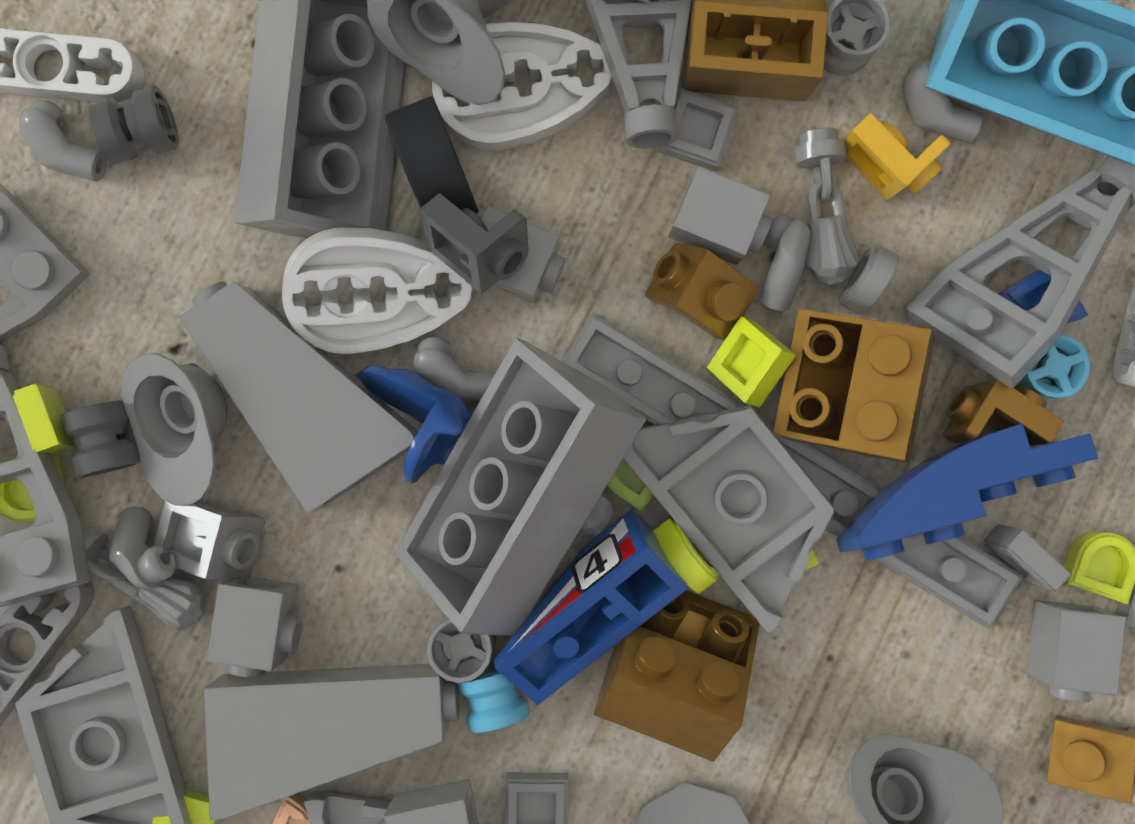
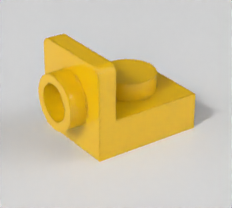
M872 113L868 114L844 138L847 160L886 200L892 198L905 187L913 195L923 188L943 168L935 159L951 144L941 134L914 157L907 150V142L899 130L888 122H879Z

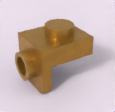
M675 243L669 252L662 256L653 271V280L646 290L645 296L657 304L674 309L714 338L724 341L741 316L744 317L760 288L710 250Z
M998 379L972 386L968 385L955 396L946 412V417L950 419V422L944 430L942 437L951 443L973 441L979 436L986 424L1000 431L1023 423L1030 446L1052 443L1064 421L1045 409L1047 402L1036 392L1018 385L1012 389Z
M1057 716L1054 720L1047 783L1131 804L1135 794V727L1129 726L1127 731Z

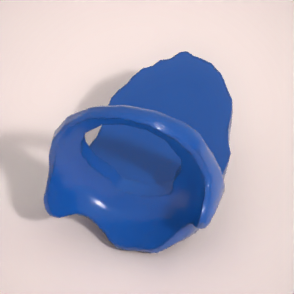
M374 365L367 366L355 375L372 393L387 404L422 423L405 459L403 471L406 481L413 484L419 480L430 466L435 464L444 465L457 442V438L461 436L472 416V413L467 409L463 401L453 393L434 386L411 370L389 369L384 366Z

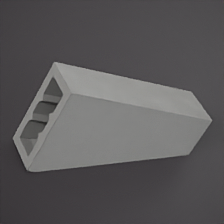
M224 281L215 283L200 291L192 299L195 306L179 316V319L306 513L324 508L409 451L418 430L377 395L372 393L324 350L305 341L284 316L252 289L234 281L228 285Z
M430 664L266 672L265 676L255 678L223 674L204 688L210 820L225 819L442 743L450 725L449 721H457L459 719V691L457 683L447 681L439 676Z

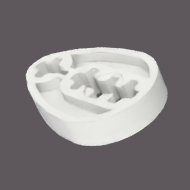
M502 22L486 24V28L501 54L505 69L504 84L516 81V71L528 70L531 79H541V82H536L532 85V95L520 97L517 87L511 86L503 88L500 92L501 100L496 102H488L482 105L470 103V105L458 107L455 98L446 97V94L449 93L432 81L433 97L444 124L452 134L472 147L488 151H499L536 142L563 130L581 119L608 94L613 78L599 43L570 30L544 24ZM589 60L591 69L602 70V72L595 74L594 85L582 87L579 77H569L568 74H573L577 71L578 61Z
M339 227L318 232L307 238L295 249L284 271L282 303L289 323L305 341L328 352L353 354L381 350L405 343L438 328L466 307L471 298L472 287L427 249L425 241L401 233L373 228ZM448 273L451 283L458 285L448 288L447 297L437 298L434 289L425 286L435 284L436 274ZM376 276L384 278L386 287L395 288L387 290L384 295L385 300L381 302L372 301V296L367 291L355 292L353 294V303L349 304L340 303L338 294L326 293L321 295L320 305L317 306L308 305L305 296L295 295L303 292L305 281H317L320 291L336 289L338 278L342 277L351 278L353 288L357 289L370 288L371 278Z

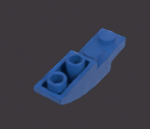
M1022 423L976 438L973 441L961 443L936 454L903 473L865 505L837 538L839 551L847 552L862 549L867 561L905 551L902 538L923 533L926 544L966 535L962 522L985 517L986 513L982 502L1016 494L1015 480L1032 476L1037 488L1076 478L1072 465L1098 459L1091 434L1030 448Z

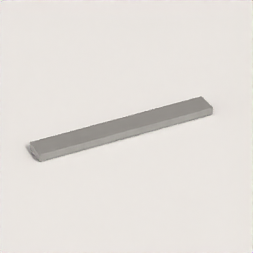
M591 313L562 361L605 385L653 425L745 406L594 313ZM759 415L773 432L775 424ZM776 436L833 505L835 511L825 530L839 537L855 515L882 489L807 443ZM923 533L902 538L905 551L874 559L990 630L1023 578V575L961 537L926 544Z

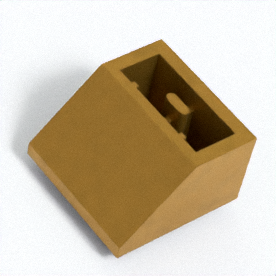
M691 0L682 88L692 92L807 101L823 78L828 21L826 0Z
M799 308L790 348L796 357L785 372L773 433L776 436L910 464L935 342L932 329Z
M687 590L615 645L608 662L593 715L714 762L742 726L760 623L751 615Z

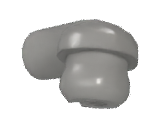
M922 60L912 65L907 77L904 79L903 94L914 124L923 130L940 135L943 134L944 136L971 144L981 128L983 113L954 105L949 96L925 88L931 60Z
M38 100L33 102L30 108L22 111L19 118L20 133L43 166L96 182L103 178L107 167V158L101 150L68 141L61 130L65 124V119L61 116L62 110L56 104L47 100Z
M784 214L774 217L766 236L769 246L777 249L759 301L766 307L774 310L787 311L790 309L803 275L811 231L806 222L801 218L793 220L790 216Z
M437 336L423 339L419 343L418 352L414 355L413 359L416 373L434 386L453 393L463 402L479 403L496 372L463 371L451 357V345L448 341Z
M127 507L120 513L109 548V559L134 586L143 589L159 588L175 572V557L170 552L162 558L160 555L163 553L164 547L152 546L149 548L146 545L152 524V515L141 507Z

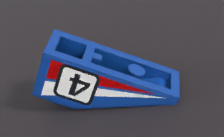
M633 508L580 550L494 660L495 669L537 705L688 589L687 583L679 576L663 553L652 532L654 529Z

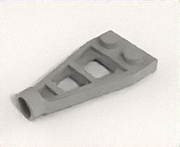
M585 0L624 109L627 144L631 147L646 149L661 147L674 142L678 137L674 107L691 0H658L657 2H649V4L645 2L623 3L621 0ZM662 26L664 30L662 62L631 64L627 57L622 27ZM646 101H653L657 103L652 105L640 106L642 103Z
M1109 156L1095 171L1091 170L949 263L906 307L907 320L916 327L932 329L936 340L1013 389L1057 342L1123 217L1135 204V166ZM1062 217H1066L1091 231L1075 255L1070 258L1036 240L1041 233ZM1016 260H1024L1051 276V282L1041 301L1030 310L1020 308L985 287V280L996 271Z
M0 184V281L8 289L7 298L0 305V342L45 318L90 274Z
M0 345V421L7 420L10 424L17 447V457L14 460L0 463V484L16 479L21 481L25 485L35 507L36 517L31 527L0 535V607L91 582L80 519L50 453H39L32 450L12 396L15 395L14 391L20 389L14 374L10 373L6 348Z

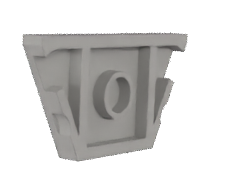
M751 405L641 428L623 459L767 633H771L777 628L781 620V611L795 582L799 583L810 561L809 554L816 540L822 537L835 511L833 505Z
M126 606L111 612L104 618V623L81 645L74 647L55 665V669L45 679L37 682L15 703L50 824H152L153 817L169 816L171 824H191L184 796L187 794L133 612L131 606Z

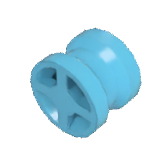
M1061 334L1055 345L1042 357L1044 360L1041 367L1036 368L1037 362L1017 385L1036 392L1044 399L1071 396L1079 391L1088 380L1091 367L1088 353L1080 342L1071 336Z
M495 664L488 665L484 672L472 681L457 683L459 693L467 697L470 710L466 716V722L469 731L472 733L505 728L530 715L527 699L520 696L518 688L495 669Z

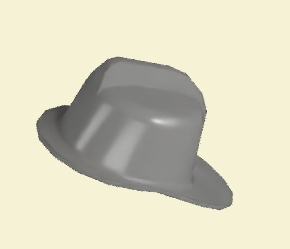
M367 0L370 24L375 35L388 51L405 63L418 69L449 94L463 102L482 105L494 101L503 90L505 69L501 54L487 32L484 17L481 14L477 0Z
M158 353L141 354L128 363L122 376L121 388L122 400L133 429L140 462L148 483L160 498L174 506H190L205 496L213 481L216 465L214 445L227 420V404L224 393L217 381L195 363L178 365L174 360Z
M883 734L866 740L854 753L848 771V794L851 795L857 812L865 824H1002L1004 815L1001 794L990 774L970 757L951 749L890 734Z

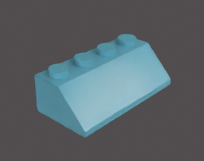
M1106 0L950 1L938 29L925 88L1135 166V11Z

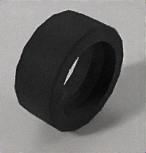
M429 96L387 113L385 121L420 208L440 193L460 210L468 208L475 214H478L479 209L434 97Z

